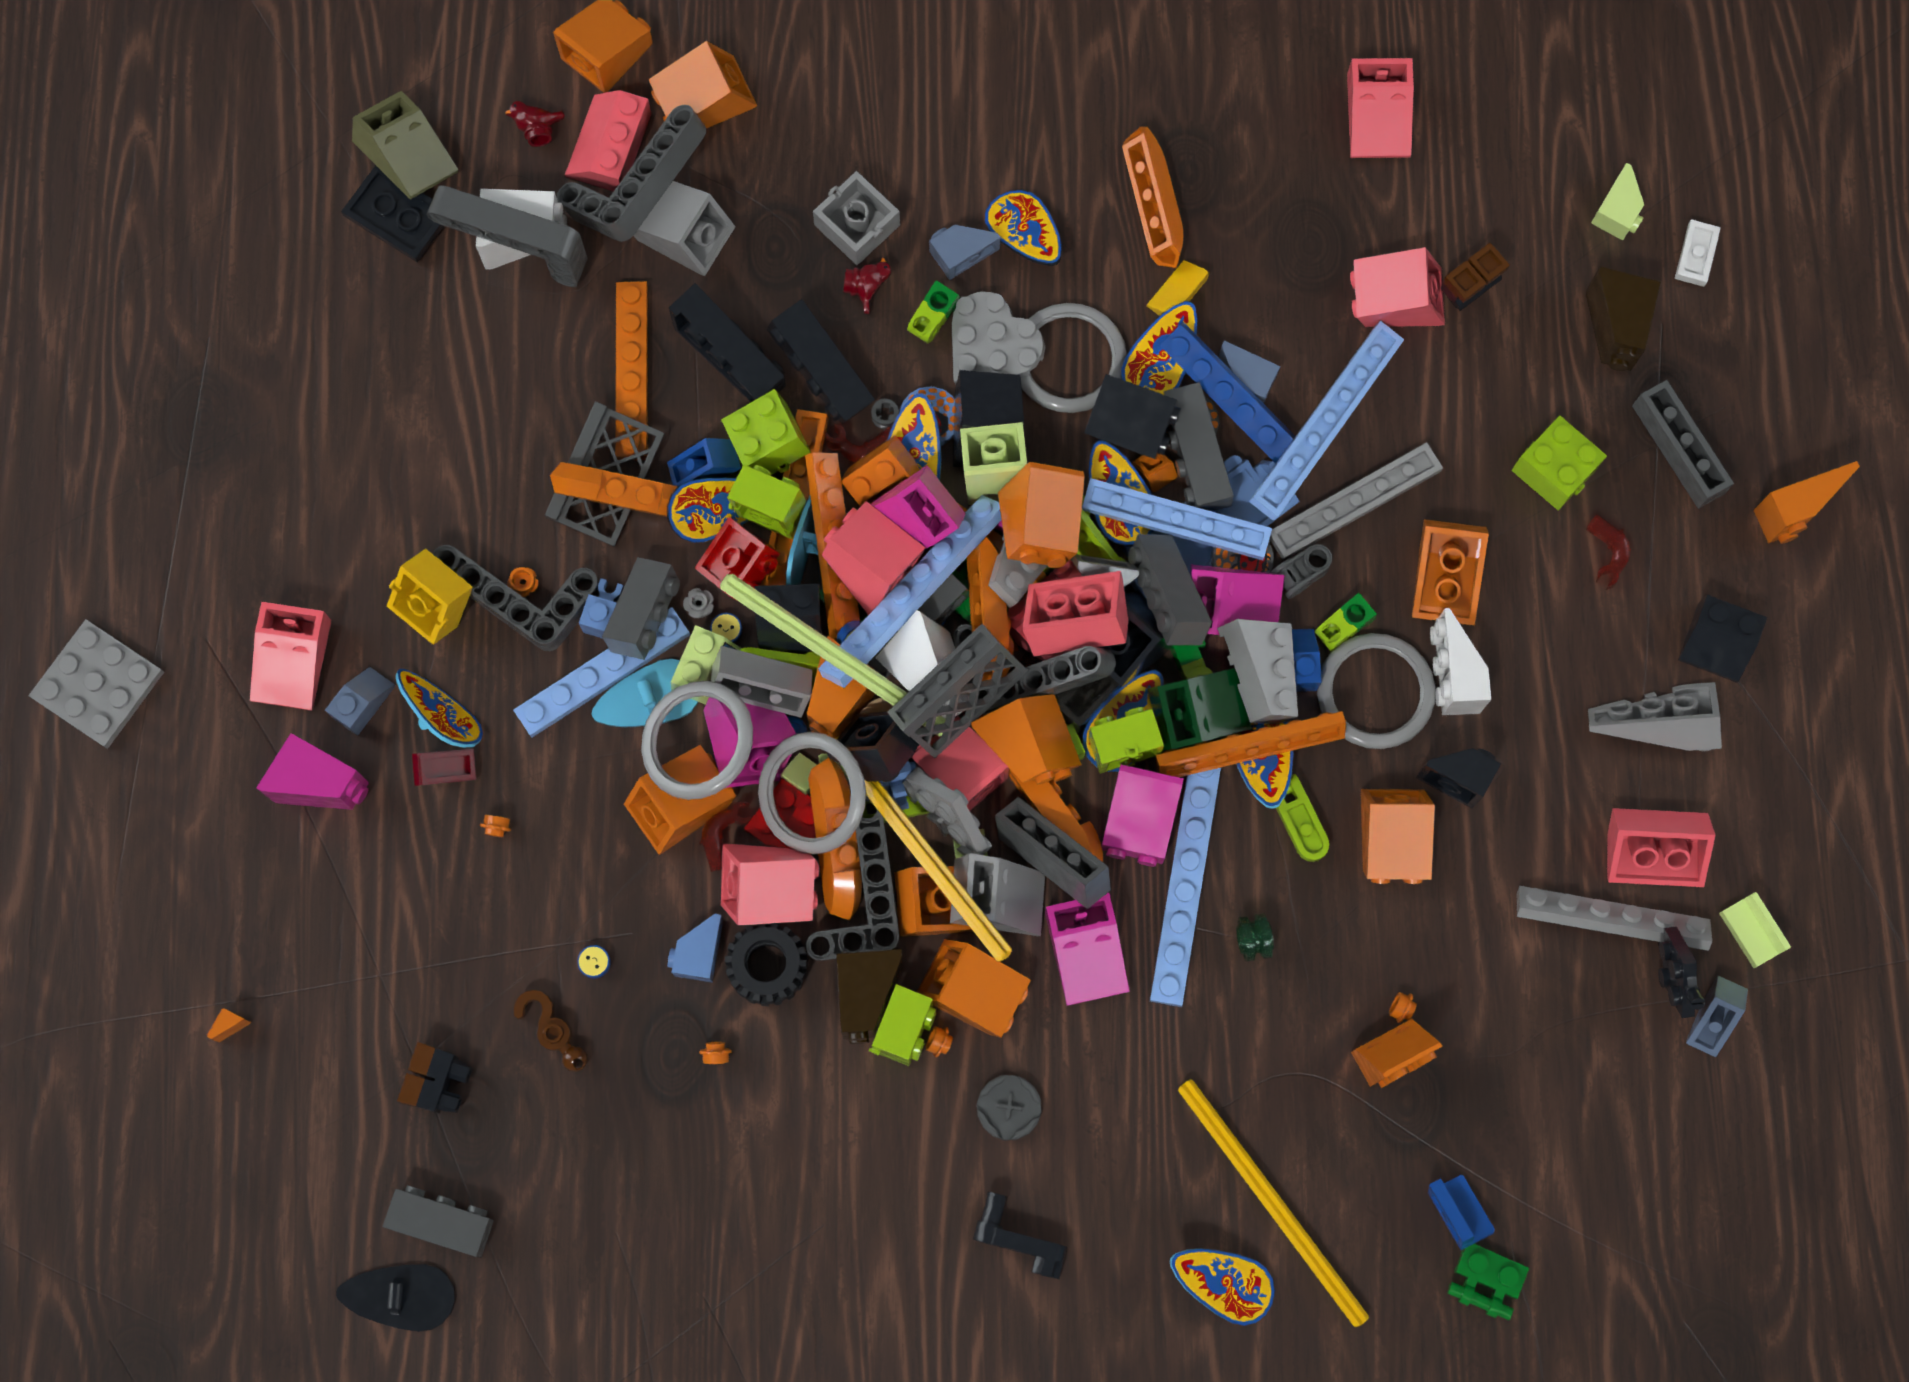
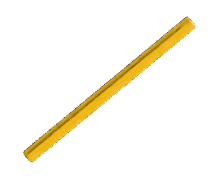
M864 780L866 796L996 961L1001 962L1008 958L1012 952L1010 945L880 781L867 782Z
M1191 1079L1187 1080L1178 1088L1179 1093L1354 1327L1361 1326L1369 1319L1367 1312L1195 1082Z

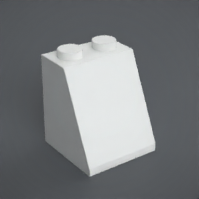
M480 190L481 198L567 226V217L563 215V205L558 203L554 191ZM476 238V248L485 269H494L531 255L486 239Z
M916 610L875 658L908 691H911L955 649V646L947 629ZM970 693L960 694L958 703L968 701ZM948 700L943 706L949 705L950 700Z

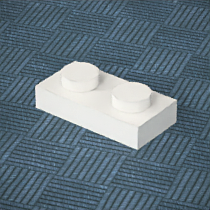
M1690 220L1674 279L1703 287L1706 285L1721 227Z

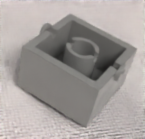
M857 171L840 187L834 186L828 193L829 197L813 211L814 225L856 265L862 262L900 226V211Z

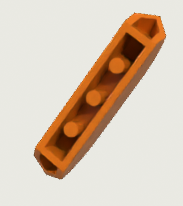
M1139 127L1124 141L1122 148L1150 257L1159 266L1177 268L1184 235L1167 163L1162 149L1148 127Z
M560 462L550 475L554 492L557 494L667 517V504L670 495L678 487Z
M987 536L967 556L971 629L973 633L983 624L1013 655L1014 641L1009 636L1011 620L1007 615V604L988 586L996 557L1000 552ZM997 656L993 658L990 662L996 661ZM1010 667L1003 669L1001 677H1006ZM994 671L984 672L982 681L992 679Z
M829 757L813 767L808 777L816 838L824 837L834 832L846 818L850 807L851 793L846 777L840 765ZM856 830L840 847L827 853L818 854L825 906L830 914L850 920L858 910L862 893V874Z
M1009 769L1008 777L1033 809L1103 862L1101 842L1091 821L1082 825L1078 823L1081 820L1080 815L1071 804L1065 805L1060 798L1062 791L1053 779L1039 785L1036 784L1035 780L1021 782Z

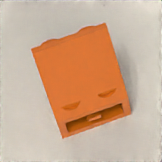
M895 435L850 466L842 477L841 482L861 507L866 501L871 504L915 474L920 468L913 456Z
M1410 1019L1358 1047L1351 1053L1369 1086L1371 1087L1379 1083L1380 1087L1383 1088L1437 1058L1435 1051L1443 1046L1417 1022Z

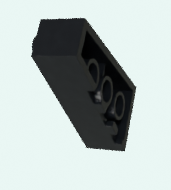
M696 283L669 307L674 330L750 402L773 389L779 393L786 386L783 368L776 361H770L763 354L764 352L754 340H749L739 326L729 319Z
M802 299L771 321L767 331L776 344L785 352L792 366L798 372L800 371L807 380L806 384L816 397L819 395L826 404L824 409L834 422L838 420L843 425L875 401Z

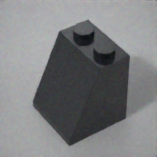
M959 370L954 394L953 467L964 468L960 429L1023 422L1024 431L1025 427L1020 375Z
M1106 374L1084 433L1157 459L1158 454L1164 456L1170 441V438L1165 436L1169 424L1176 425L1181 408L1176 407L1177 399Z
M819 584L755 586L757 591L823 635L822 601ZM755 613L759 649L803 655L813 652Z
M1139 591L1125 594L1128 613L1126 643L1098 647L1113 653L1116 665L1114 671L1109 676L1121 687L1163 657L1171 648V645L1166 644L1162 633L1158 630L1157 621L1152 610L1148 607L1147 599ZM1097 655L1093 660L1096 664L1098 663Z

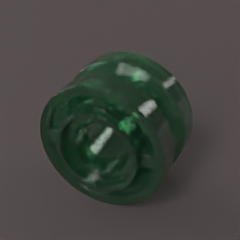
M1264 913L1256 914L1252 922L1247 916L1238 917L1236 935L1239 950L1243 954L1244 960L1246 962L1254 961L1258 953L1263 959L1272 958L1274 940L1271 925L1267 921L1266 915Z

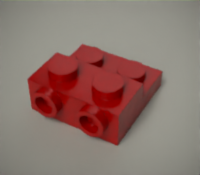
M728 517L695 566V569L719 589H721L720 584L727 574H734L755 589V586H759L766 575L776 570L778 565L777 558L781 553L763 539L754 535L738 521Z
M782 778L773 790L775 806L780 818L794 833L803 837L816 838L811 797L808 794L805 795ZM759 808L744 830L766 847L790 848L773 834Z

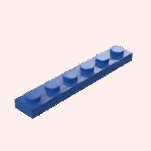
M1184 322L1181 323L1160 346L1196 383L1200 382L1202 389L1276 464L1295 438V435Z

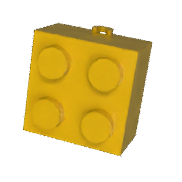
M425 548L400 566L397 577L389 585L392 592L387 607L434 645L458 627L473 587Z

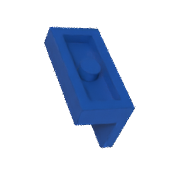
M1459 1175L1446 1183L1439 1179L1429 1184L1428 1194L1460 1250L1494 1234L1495 1228L1463 1175Z

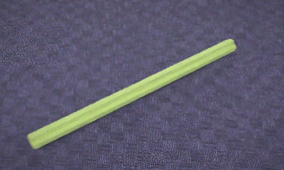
M727 574L720 584L721 590L891 705H896L907 694L906 691L734 574ZM937 716L935 725L945 723L946 719L942 716ZM938 733L936 735L941 737L942 733Z

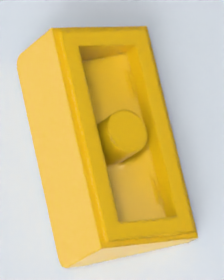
M1183 260L1149 301L1147 307L1160 316L1173 306L1184 301H1190L1208 280L1209 272L1204 268Z

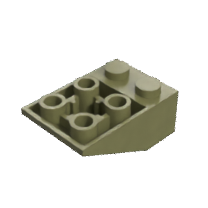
M402 91L353 117L352 142L410 200L458 173V168L422 111Z

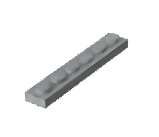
M1426 442L1275 527L1271 531L1270 541L1284 561L1440 473L1443 467Z
M1519 886L1517 892V917L1657 942L1664 941V928L1677 926L1688 947L1709 951L1712 944L1710 919Z

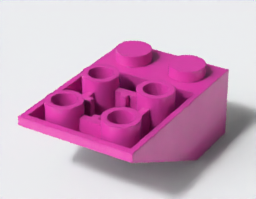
M928 465L871 503L873 507L926 548L935 545L957 530L966 515Z
M1190 564V576L1212 621L1207 634L1219 635L1218 627L1236 619L1279 622L1284 574Z
M1110 894L1104 895L1089 909L1085 908L1077 900L1047 906L1045 916L1066 1006L1130 992Z

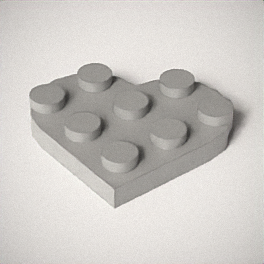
M977 292L967 297H962L957 301L952 319L953 378L955 384L957 383L959 370L1016 374L1022 378L1030 375V371L1037 367L1040 360L1042 362L1045 344L1041 332L1032 320L1013 317L1010 307L1000 294Z
M916 767L907 775L903 785L910 800L914 804L919 801L930 812L926 817L937 825L944 837L950 834L961 845L957 848L961 854L984 855L992 848L989 840L981 834L978 828L980 822L967 808L966 805L969 802L961 791L949 789L940 779L928 777L919 767Z

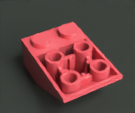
M1412 58L1352 59L1347 73L1350 158H1411L1414 92Z
M261 602L254 638L250 690L251 702L313 711L332 621L324 611Z

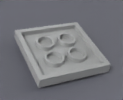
M85 619L28 696L108 749L164 674V671Z

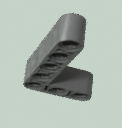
M679 105L672 110L610 198L576 182H569L558 190L556 197L558 203H562L563 209L574 221L614 240L627 241L637 232L706 134L704 123L689 105Z
M438 186L427 212L428 218L440 225L545 259L551 277L556 282L568 287H577L588 259L581 236L573 228L451 187Z
M442 545L433 552V555L441 561L448 557H454L455 562L449 568L465 580L471 575H479L480 580L476 585L472 586L469 598L543 651L556 650L564 642L580 621L588 594L599 597V580L596 574L589 568H579L569 576L547 606L541 611L455 547ZM583 580L593 581L592 587L586 591L578 589L579 583ZM495 593L505 594L503 601L500 603H490V599ZM565 604L574 606L570 614H558L561 606ZM519 611H529V617L525 621H515V616ZM551 628L554 630V634L550 639H539V635L544 629Z
M964 624L955 630L953 635L955 648L972 634L971 625ZM1084 646L1025 667L1028 672L1015 683V694L1012 696L1011 687L983 714H989L1019 698L1056 695L1105 678L1114 671L1116 665L1115 657L1109 650ZM1097 655L1098 663L1097 666L1094 668L1093 660ZM1070 666V674L1066 677V668ZM1042 675L1043 682L1042 685L1039 687L1038 681L1040 676ZM973 678L967 684L973 683ZM989 689L979 691L978 699L984 698L989 693Z
M878 810L872 818L862 817L860 824L856 828L868 925L813 933L808 937L806 950L810 957L815 960L836 959V954L893 950L898 944L899 931L884 819ZM869 833H875L881 839L880 847L873 851L866 849L862 843L864 836ZM872 865H880L886 872L884 879L878 883L872 882L867 878V870ZM878 896L885 897L890 904L889 910L882 915L874 913L871 909L872 900ZM887 928L893 932L894 941L890 946L882 947L877 944L875 935L878 930ZM851 932L859 934L862 938V945L856 951L847 950L843 944L844 937ZM818 937H824L830 943L829 951L822 956L816 955L811 948L813 940Z

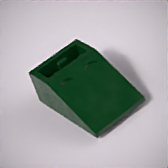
M1235 668L1147 688L1151 707L1164 743L1163 750L1184 747L1252 729L1237 686L1240 684Z

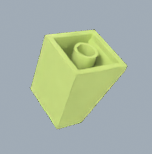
M1023 422L960 429L968 505H973L981 495L999 502L998 492L1027 464Z

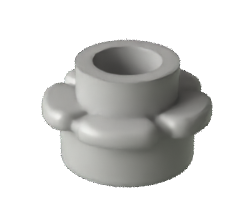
M695 588L689 591L688 597L684 598L683 606L691 617L703 618L713 611L714 605L712 602L714 598L709 591ZM701 601L702 604L700 606H697L696 602Z

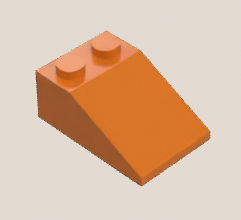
M1855 461L1770 492L1754 509L1768 544L1777 540L1781 544L1796 539L1798 537L1797 533L1807 529L1806 524L1860 467L1858 462Z
M1424 519L1412 618L1436 621L1445 608H1450L1460 624L1475 626L1489 536L1486 527Z
M947 866L954 875V866ZM911 867L894 872L899 936L974 932L970 926L950 923L951 902L923 867Z

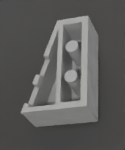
M1236 619L1218 627L1219 635L1225 638L1230 655L1227 656L1230 666H1235L1240 684L1237 686L1250 723L1280 724L1298 717L1291 624Z

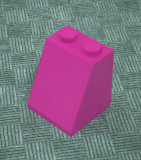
M709 697L703 711L720 774L729 764L735 753L738 743V728L731 710L719 700ZM745 703L750 712L753 725V745L743 770L726 788L759 784L763 765L772 750L783 740L796 734L785 713ZM792 754L780 765L774 782L780 781V774L786 768Z
M290 733L256 788L271 801L278 804L353 810L356 804H361L368 793L367 786L369 782L354 768Z
M1121 764L1101 845L1102 850L1107 851L1106 855L1122 860L1125 859V856L1138 858L1137 862L1139 864L1156 867L1157 863L1163 864L1184 779Z

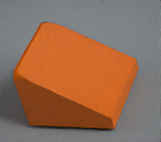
M1158 454L1157 459L1142 455L1132 462V465L1153 493L1175 480L1178 476L1174 463L1165 454L1164 456Z
M223 1008L209 1030L207 1037L220 1043L248 1026L251 1022Z

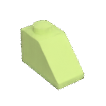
M1625 164L1591 222L1593 225L1621 240H1624L1629 231L1635 233L1644 218L1639 215L1644 202L1632 165Z

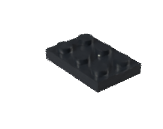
M376 165L341 211L344 217L417 263L444 228L443 225L432 221L427 216L432 198L421 193L410 200Z

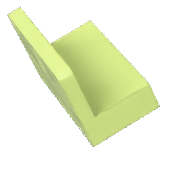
M1756 892L1719 913L1753 968L1791 948Z

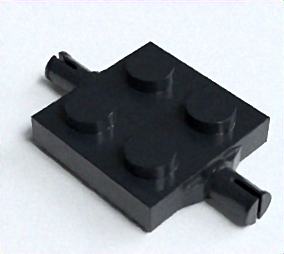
M1677 926L1664 928V941L1658 943L1660 956L1663 960V968L1658 970L1660 985L1662 988L1667 989L1671 1006H1676L1681 1018L1695 1017V1009H1701L1705 1005V1000L1697 986V962Z

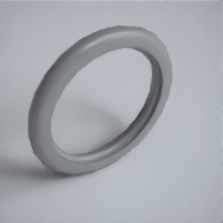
M1062 303L1046 307L1029 318V320L1034 322L1038 330L1050 321L1065 317L1080 318L1092 323L1106 336L1111 347L1112 365L1108 375L1122 379L1121 369L1127 356L1125 341L1118 327L1109 317L1097 309L1083 304ZM1031 374L1021 378V388L1030 399L1045 408L1057 412L1076 413L1092 409L1101 388L1100 386L1094 392L1083 397L1061 398L1043 390L1033 380Z
M1380 633L1354 636L1332 650L1322 664V683L1317 689L1320 710L1322 713L1339 712L1333 698V681L1336 671L1350 655L1370 648L1386 649L1395 652L1412 666L1418 677L1420 701L1416 712L1402 727L1382 734L1359 730L1346 721L1344 739L1365 748L1385 749L1399 746L1411 740L1423 730L1432 715L1436 699L1433 673L1425 658L1416 648L1400 638Z
M711 681L691 682L679 686L666 694L653 708L646 720L642 734L641 751L643 762L651 780L667 794L686 800L702 799L714 795L729 786L743 770L753 745V725L750 712L744 701L735 691L721 683ZM701 696L715 698L724 703L736 719L738 743L735 753L723 771L711 780L696 784L679 782L665 772L658 760L656 745L660 726L668 713L684 700Z
M804 732L783 740L772 750L763 765L759 778L758 796L765 822L779 840L796 851L820 854L840 847L853 835L861 822L865 809L866 788L860 766L848 748L837 739L824 733ZM816 748L830 753L843 766L849 779L851 800L847 816L834 832L824 837L808 838L794 833L784 824L775 806L773 790L777 770L790 754L800 749Z

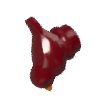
M520 101L512 103L509 110L505 112L507 116L515 120L517 128L524 132L525 139L533 147H541L550 143L552 140V128L550 126L563 120L565 117L563 111L551 113L538 107L527 106Z
M882 258L877 264H867L861 269L856 267L854 269L846 268L843 293H849L850 296L858 295L863 304L864 314L870 313V300L880 285L890 277V265L886 262L885 258Z

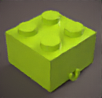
M775 389L721 419L742 465L751 468L758 465L767 469L772 474L777 471L783 473L789 470V464L811 452L788 404Z
M1559 416L1525 450V453L1519 458L1511 471L1559 511L1574 494L1577 496L1585 487L1584 483L1598 469L1607 455L1564 418Z
M743 465L727 496L730 502L728 508L730 510L734 509L737 515L743 519L793 540L807 502L804 497L805 495L799 488L800 485L786 477H783L782 480L771 476L772 473L761 466L755 465L754 468Z
M1138 707L1126 711V717L1113 720V716H1108L1094 722L1095 726L1090 727L1088 739L1100 774L1120 768L1121 764L1133 767L1137 762L1161 754L1164 743L1153 709L1144 711L1143 707ZM1129 758L1132 760L1130 765L1127 764Z
M895 984L872 1048H869L868 1051L910 1066L912 1059L918 1061L925 1044L924 1039L921 1038L924 1029L930 1031L937 1014V1009L933 1008V999Z

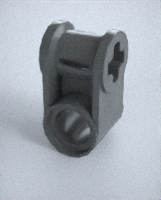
M1315 544L1295 557L1282 562L1271 573L1284 574L1283 587L1287 591L1286 597L1290 599L1328 573L1332 562V554L1326 546ZM1319 556L1324 560L1325 565L1316 568L1310 564L1309 558Z

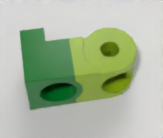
M936 280L913 315L907 331L929 344L951 313L955 311L956 303L960 299L959 294Z
M1357 593L1315 630V633L1327 648L1332 651L1349 637H1353L1361 629L1372 623L1376 619L1377 613L1362 595Z
M1205 640L1202 645H1171L1170 651L1182 680L1213 673L1212 670L1205 666L1200 650H1203L1206 645Z

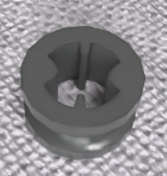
M879 399L872 406V421L880 429H891L899 414L898 406L891 399ZM882 408H889V413L892 411L894 413L888 416V420H882L881 415L877 416V414L882 413Z

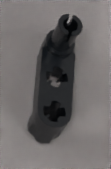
M987 1192L982 1218L977 1220L973 1240L1035 1256L1031 1270L1032 1273L1060 1280L1068 1247L1003 1230L1000 1223L1007 1196Z

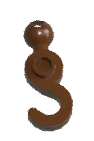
M530 990L521 994L514 1005V1016L518 1020H522L525 1016L526 1006L533 1001L540 1002L543 1009L537 1030L540 1044L547 1050L560 1051L563 1055L562 1064L568 1071L578 1072L582 1070L588 1061L587 1054L581 1047L572 1046L569 1043L571 1030L568 1024L561 1019L552 1018L554 1007L551 999L543 992L537 990ZM578 1061L583 1062V1066L581 1068H576V1063Z

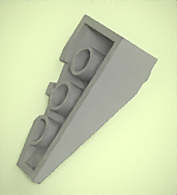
M1715 682L1679 685L1672 687L1673 693L1657 696L1655 692L1644 694L1645 699L1642 701L1631 703L1627 700H1621L1588 709L1590 732L1688 751L1722 748L1721 723Z

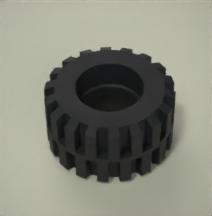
M779 923L746 926L745 931L742 933L738 932L734 936L735 940L733 943L730 942L727 948L728 955L725 956L726 972L732 986L742 998H746L748 1002L753 1004H761V1006H769V1004L780 1005L782 1001L792 999L794 993L802 988L804 978L806 979L808 973V958L801 940L787 926L782 927ZM765 946H773L780 949L786 958L784 972L777 979L769 982H761L754 979L748 970L750 956L757 949Z

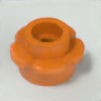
M519 567L510 573L507 585L522 597H527L530 592H535L538 587L537 575L531 568ZM526 580V583L522 585L520 584V581Z
M485 815L483 824H480V827L486 828L485 835L504 837V832L511 831L509 828L510 819Z
M1399 992L1390 1007L1389 1016L1396 1018L1398 1023H1401L1404 1019L1409 1021L1417 1006V1003L1412 1001L1413 995L1411 993L1406 995Z
M935 1026L932 1029L926 1043V1050L932 1052L934 1057L940 1056L941 1053L947 1054L953 1040V1036L948 1035L949 1028L945 1027L942 1029Z
M707 1042L706 1048L699 1051V1054H703L704 1064L728 1063L729 1053H732L731 1049L725 1048V1042Z

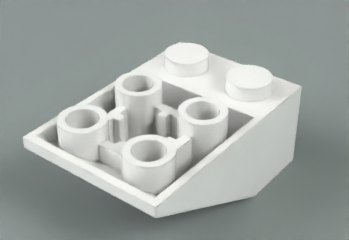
M1445 608L1439 618L1436 619L1434 626L1430 628L1431 644L1436 645L1437 657H1433V673L1435 676L1439 675L1440 686L1435 691L1436 705L1441 706L1442 715L1480 714L1491 701L1489 668L1450 608Z

